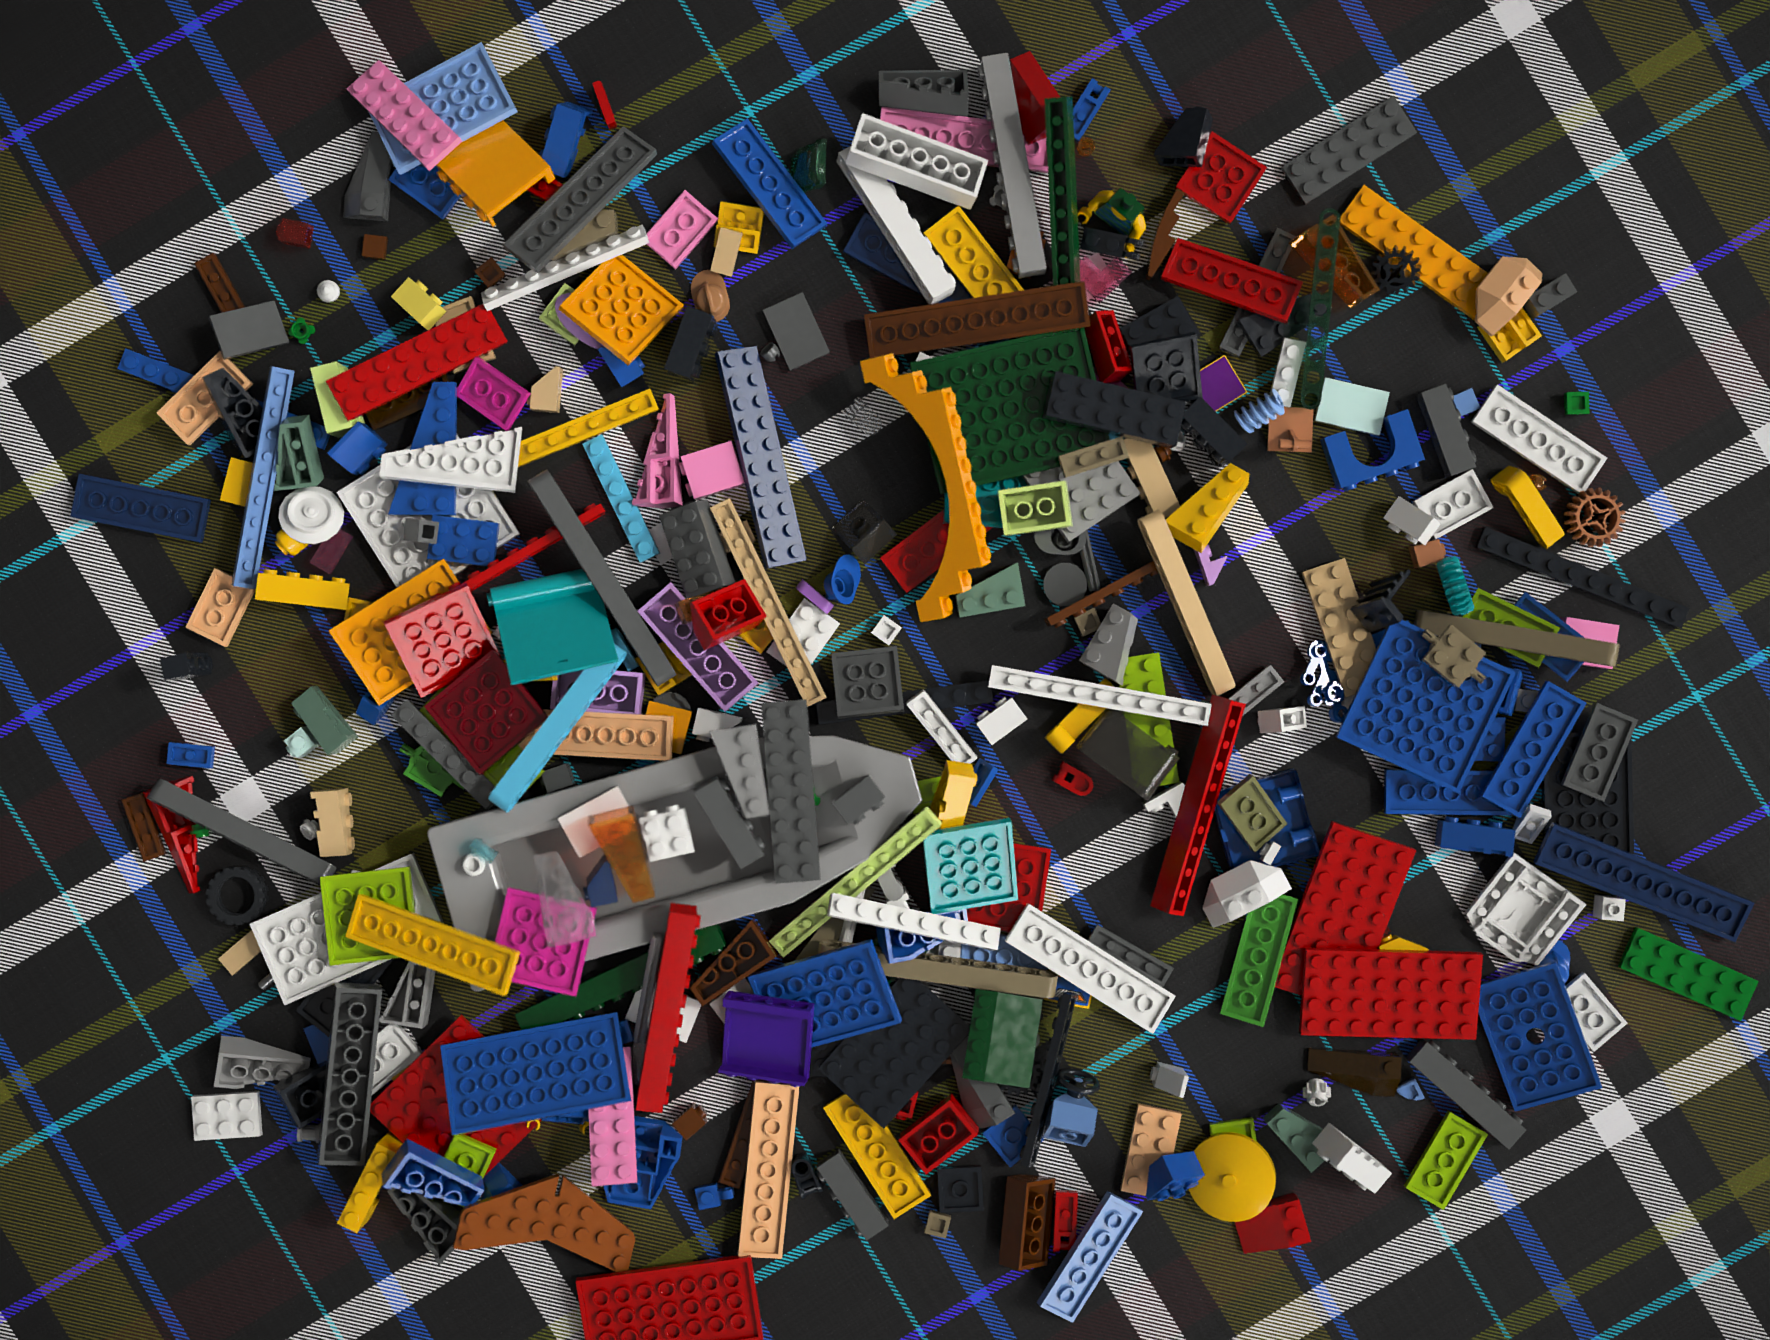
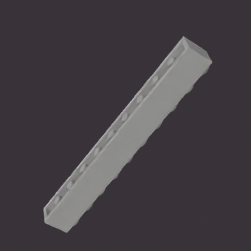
M1008 53L984 56L981 58V65L977 66L979 79L983 78L984 81L981 92L983 100H987L988 108H985L987 122L991 121L992 129L989 130V138L991 143H995L996 151H993L994 164H998L1000 171L996 175L998 186L1003 188V194H1000L1002 208L1006 207L1007 215L1004 216L1005 227L1010 229L1011 237H1008L1010 251L1014 250L1015 258L1012 259L1013 271L1018 273V278L1043 275L1047 268Z

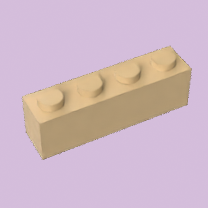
M1129 438L1124 439L1129 458H1126L1129 464L1127 471L1132 480L1135 479L1139 486L1137 487L1141 493L1139 497L1141 500L1144 499L1148 506L1145 508L1147 515L1160 510L1164 518L1170 516L1180 505L1153 445Z

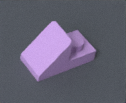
M1207 544L1202 553L1196 550L1194 552L1205 584L1210 586L1215 583L1227 556L1210 561L1209 557H1212V553Z

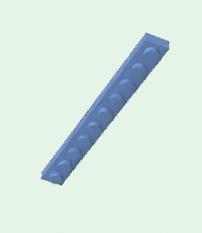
M270 366L232 586L256 589L277 473L280 424L287 417L295 372L292 370Z

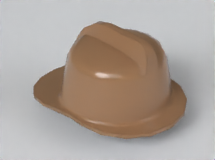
M703 270L697 273L691 283V294L695 309L713 315L717 320L716 322L724 319L728 314L730 302L722 276L710 270Z

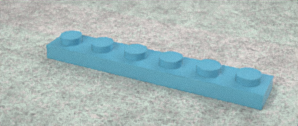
M601 434L583 443L582 445L639 562L642 563L659 555L658 547L638 506L632 505L633 496L604 436Z

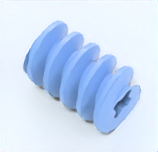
M1274 388L1272 389L1273 396L1264 393L1265 401L1257 397L1258 405L1250 401L1249 410L1242 406V414H1239L1236 410L1234 411L1238 423L1248 433L1254 432V427L1256 429L1261 428L1262 423L1268 424L1269 418L1275 420L1277 419V414L1280 416L1284 415L1283 401Z

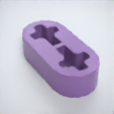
M803 579L795 587L826 614L834 607L830 601Z

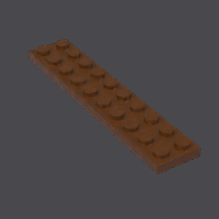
M1085 281L864 315L870 359L892 353L896 356L1091 327Z

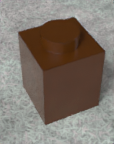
M693 1102L673 1120L672 1125L687 1141L707 1123L708 1118L706 1116L708 1114L701 1105L697 1106Z

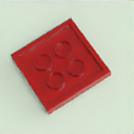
M1212 131L1209 135L1202 167H1188L1175 189H1180L1184 192L1185 196L1230 225L1267 167Z

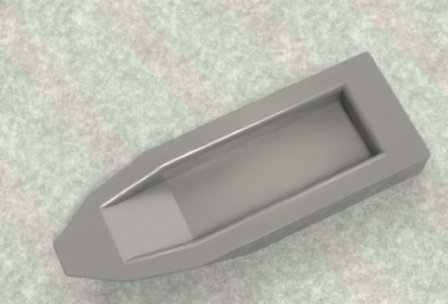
M810 736L814 793L820 798V804L815 806L821 880L775 883L770 814L749 818L754 827L752 829L755 837L759 835L766 847L763 848L764 856L742 869L739 867L694 795L695 788L718 775L719 779L722 780L724 778L730 787L728 793L731 798L738 800L716 746L517 802L508 813L497 807L431 827L427 835L453 927L493 942L496 941L508 887L591 906L590 900H585L583 887L587 886L586 878L604 853L609 852L618 902L597 906L585 961L648 944L653 933H661L664 936L670 902L697 906V914L701 915L700 927L695 928V930L793 903L869 859V856L889 838L922 802L911 758L837 736ZM759 738L768 795L764 738ZM869 775L884 794L885 798L882 800L884 804L875 811L869 809L865 812L864 815L866 817L855 825L852 822L848 825L832 802ZM618 786L636 817L639 826L579 858L558 818ZM679 805V808L685 807L695 852L650 862L639 818L644 817L643 812L657 810V813L666 812V807ZM740 810V813L745 818L743 810ZM471 853L480 854L485 859V869L477 876L468 875L462 866L464 858ZM470 984L471 989L473 991L477 992L485 990L484 988Z

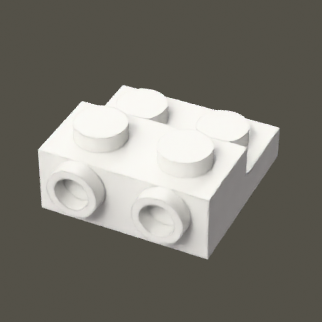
M679 805L666 807V812L657 813V810L643 812L644 817L639 818L650 862L695 852L685 807L679 808Z

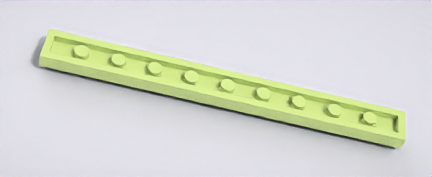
M928 807L924 808L869 856V859L852 869L774 935L769 942L784 958L831 918L827 916L830 894L836 893L856 897L940 827L941 821Z

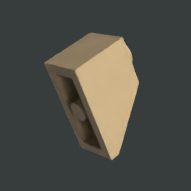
M555 366L532 386L531 394L527 399V405H530L532 411L560 413L563 369L561 367Z

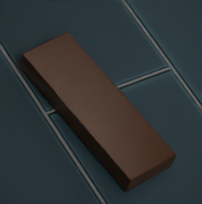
M211 253L194 263L221 313L245 307L215 253Z
M139 793L122 799L121 801L143 862L165 855L166 851L144 794Z

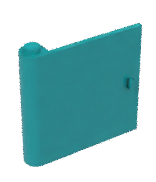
M583 569L490 588V593H486L489 606L494 605L511 685L619 662L604 602Z

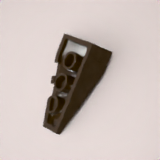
M1308 1048L1307 1070L1372 1096L1394 1097L1401 1079L1402 1057L1396 1052Z

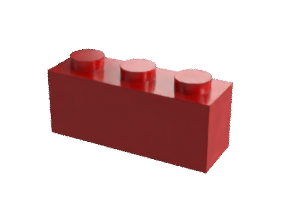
M1114 310L1095 311L1089 316L1091 327H1084L1100 382H1119L1133 369Z

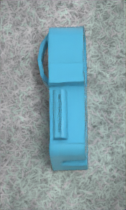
M615 627L611 630L613 641L627 652L623 663L627 671L630 672L637 668L639 664L635 660L622 634Z

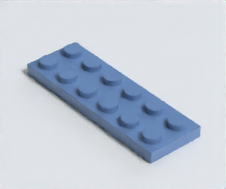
M1107 1191L1038 1299L1037 1304L1073 1323L1143 1211L1134 1204Z

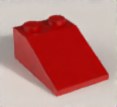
M1295 1193L1273 1198L1266 1208L1255 1217L1245 1221L1234 1222L1244 1254L1291 1248L1311 1242L1300 1200Z

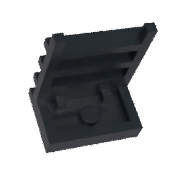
M1409 569L1371 581L1369 583L1371 588L1363 591L1365 596L1359 597L1356 600L1359 604L1350 608L1368 632L1399 623L1404 617L1392 603L1391 599L1411 573Z

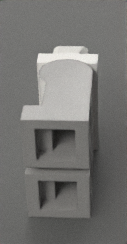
M894 864L878 878V881L886 896L888 905L909 909L910 907L907 902L909 894L906 888L903 889L901 880L895 876L892 870L896 866Z

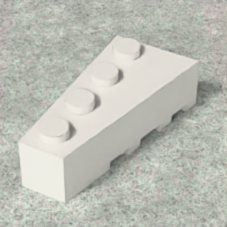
M1330 1123L1312 1142L1319 1149L1316 1153L1326 1162L1330 1160L1329 1163L1339 1172L1342 1170V1173L1351 1181L1355 1179V1183L1364 1191L1368 1188L1373 1193H1376L1392 1174L1377 1159Z

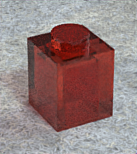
M282 218L281 224H278L277 237L283 244L310 249L314 227L306 222Z

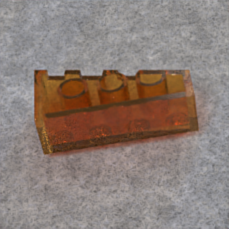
M628 806L589 816L588 826L632 902L655 898V885L634 807Z

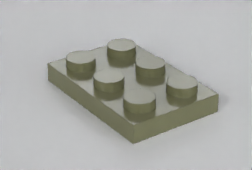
M1248 774L1217 801V804L1253 852L1259 850L1287 825L1285 819L1256 778L1251 774Z

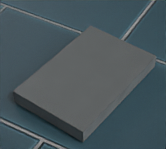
M803 292L763 310L790 371L830 354Z
M275 300L209 316V321L223 360L289 343Z

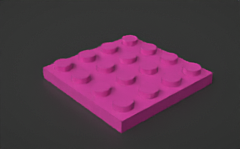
M508 887L495 942L520 951L511 982L576 997L597 907L591 908L589 905Z

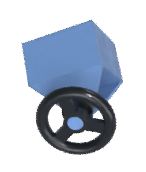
M1064 1069L1058 1073L1057 1080L1067 1089V1092L1054 1099L1049 1107L1042 1138L1086 1147L1094 1135L1098 1109L1084 1097V1094H1094L1099 1091L1100 1083L1096 1077L1088 1072L1078 1069ZM1087 1084L1094 1085L1093 1087L1086 1088Z

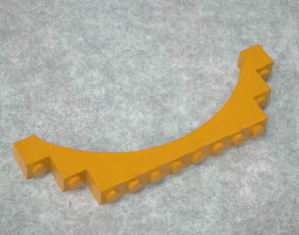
M893 353L860 361L865 383L871 382L883 389L912 414L933 445L942 467L949 499L950 522L948 540L939 571L925 595L916 600V606L920 622L943 619L953 614V603L949 595L963 593L971 589L972 579L967 569L979 568L991 563V552L985 540L986 530L980 518L981 508L975 496L976 486L971 478V464L966 456V441L961 434V419L955 407L956 397L951 387L927 392V380L922 370L898 375V363Z

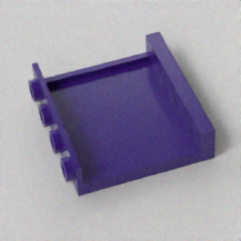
M728 991L723 998L722 1007H726L722 1065L718 1073H723L729 1077L742 1076L749 1080H768V1082L774 1084L780 1082L787 1083L793 1087L805 1086L810 1074L815 1003Z

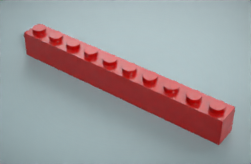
M1213 694L1209 703L1212 705L1208 726L1203 725L1150 905L1173 915L1184 916L1246 705Z
M670 902L636 1096L637 1111L662 1113L663 1105H668L669 1092H666V1088L671 1086L673 1073L669 1071L670 1066H675L676 1053H673V1049L678 1047L680 1034H676L677 1028L682 1027L683 1014H680V1010L685 1008L687 995L683 993L684 988H689L690 975H687L688 968L692 969L694 955H690L691 948H696L697 935H694L695 928L700 927L701 915L697 914V906Z

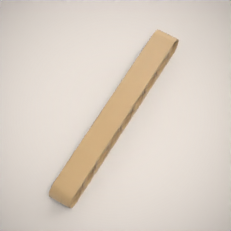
M1156 510L1139 518L1138 525L1209 691L1211 694L1219 696L1235 688L1232 674L1162 512Z

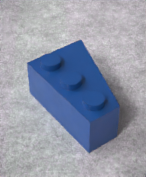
M1445 816V820H1437L1435 846L1484 852L1485 854H1502L1513 857L1516 830L1502 827L1500 822L1489 821L1488 825H1482L1480 820L1467 819V823L1458 822L1459 818Z

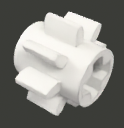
M1311 1079L1306 1083V1087L1303 1088V1098H1307V1102L1312 1106H1323L1328 1102V1098L1331 1097V1087H1327V1083L1322 1079Z

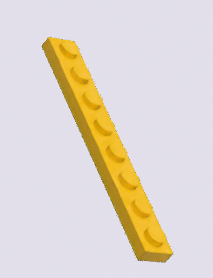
M651 389L522 440L518 467L658 411L659 408Z

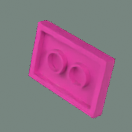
M480 357L474 358L457 388V397L505 431L510 430L531 394Z

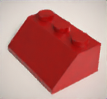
M745 579L690 603L693 632L704 651L757 627L767 617Z

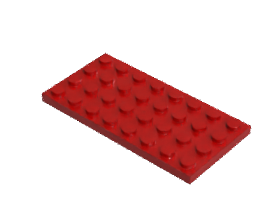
M1331 821L1293 920L1275 987L1302 995L1305 947L1378 949L1416 850L1412 847Z
M1305 947L1299 1033L1300 1035L1476 1040L1483 954L1481 952Z
M737 1255L576 1278L585 1340H763L764 1338L751 1255L742 1257Z

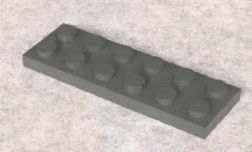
M1393 95L1282 166L1281 170L1303 205H1306L1411 138L1417 131Z

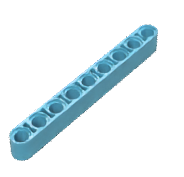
M614 643L619 662L583 670L491 792L488 799L506 813L515 806L624 661L627 652Z

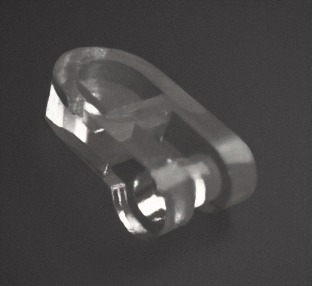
M856 397L853 401L854 404L849 409L846 408L843 414L863 433L867 435L877 434L882 425L880 417L859 397ZM861 409L865 414L859 419L856 414Z

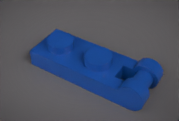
M1093 78L1073 108L1074 140L1078 143L1111 91L1108 87H1102L1097 84L1098 81ZM1092 91L1099 95L1098 99L1090 96Z

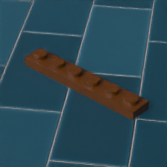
M1154 561L1045 618L1044 621L1047 627L1054 625L1057 628L1067 623L1065 618L1072 614L1076 618L1085 613V607L1091 604L1093 607H1096L1106 602L1104 597L1110 594L1112 597L1123 593V587L1131 584L1134 587L1144 581L1143 576L1150 574L1152 577L1159 572Z

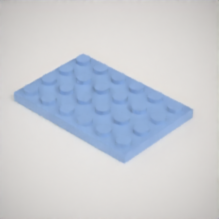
M482 42L404 83L460 137L462 142L518 112ZM370 114L398 173L401 175L420 165L421 163Z

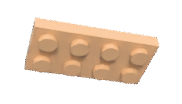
M221 351L157 412L187 445H191L220 417L202 379L203 376L224 368L245 391L253 385L230 359L223 360Z
M1137 1104L1120 1187L1121 1191L1146 1196L1149 1166L1162 1155L1174 1154L1181 1112Z

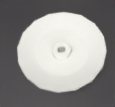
M304 487L294 490L285 497L279 508L278 519L282 530L290 538L304 544H317L329 540L338 533L343 524L344 510L341 501L333 492L322 487Z

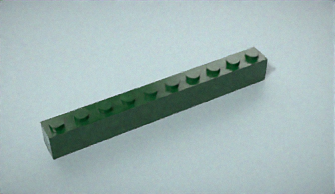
M1072 97L1044 98L1053 286L1081 282Z
M719 924L695 930L694 935H697L696 948H691L690 954L694 955L693 965L704 960L703 956L709 953L715 956L724 951L723 947L727 945V941ZM649 951L580 982L576 997L557 993L518 1011L515 1017L521 1030L562 1023L571 1017L573 1020H577L585 1016L584 1011L591 1008L593 1011L604 1007V1002L612 999V1002H616L625 997V992L631 990L632 993L641 990Z

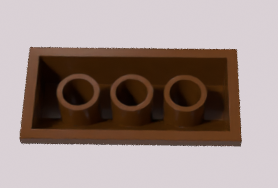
M1025 1174L1007 1176L999 1251L1000 1265L1022 1271L1048 1264L1056 1178Z

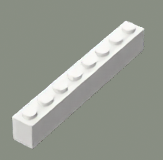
M850 147L839 152L837 164L928 304H936L952 295L956 286L954 277L944 269L941 257L935 255L931 249L930 240L920 232L916 219L911 218L907 205L903 200L900 201L896 195L897 192L894 185L885 178L845 164Z

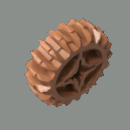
M1589 488L1586 492L1581 491L1578 494L1579 497L1573 496L1571 498L1573 503L1566 505L1571 511L1564 513L1565 516L1569 517V520L1564 521V524L1571 525L1567 532H1575L1572 539L1577 540L1580 538L1579 544L1584 545L1587 543L1588 547H1594V545L1602 547L1603 542L1610 544L1611 538H1618L1616 532L1624 530L1619 526V524L1626 522L1625 519L1620 518V515L1626 513L1624 510H1619L1623 503H1615L1618 496L1613 495L1610 497L1609 490L1602 492V488H1596L1595 491L1593 488ZM1591 500H1597L1606 506V508L1599 509L1596 506V504H1593L1591 502ZM1583 509L1584 517L1580 520V511ZM1602 513L1601 515L1597 516L1598 519H1595L1596 521L1588 522L1592 519V516H1594L1593 514ZM1608 515H1610V521L1607 527L1606 518ZM1591 526L1599 535H1592L1585 531L1583 527Z

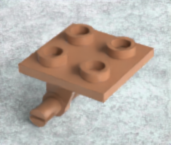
M1284 407V415L1280 416L1277 414V419L1275 420L1269 418L1267 451L1311 453L1314 408Z

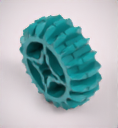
M1453 556L1438 561L1437 569L1452 614L1462 616L1473 611L1474 604L1459 559Z

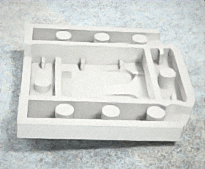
M1513 852V857H1508L1465 913L1476 934L1508 958L1516 962L1522 961L1539 965L1586 904Z

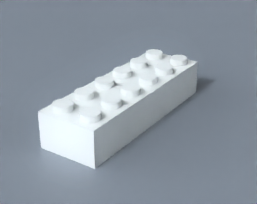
M862 113L845 164L971 210L977 198L988 160Z

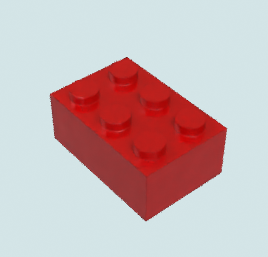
M951 1093L903 1130L898 1140L927 1175L978 1135L979 1127Z

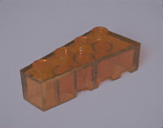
M1334 215L1302 232L1289 242V245L1350 308H1353L1380 290Z

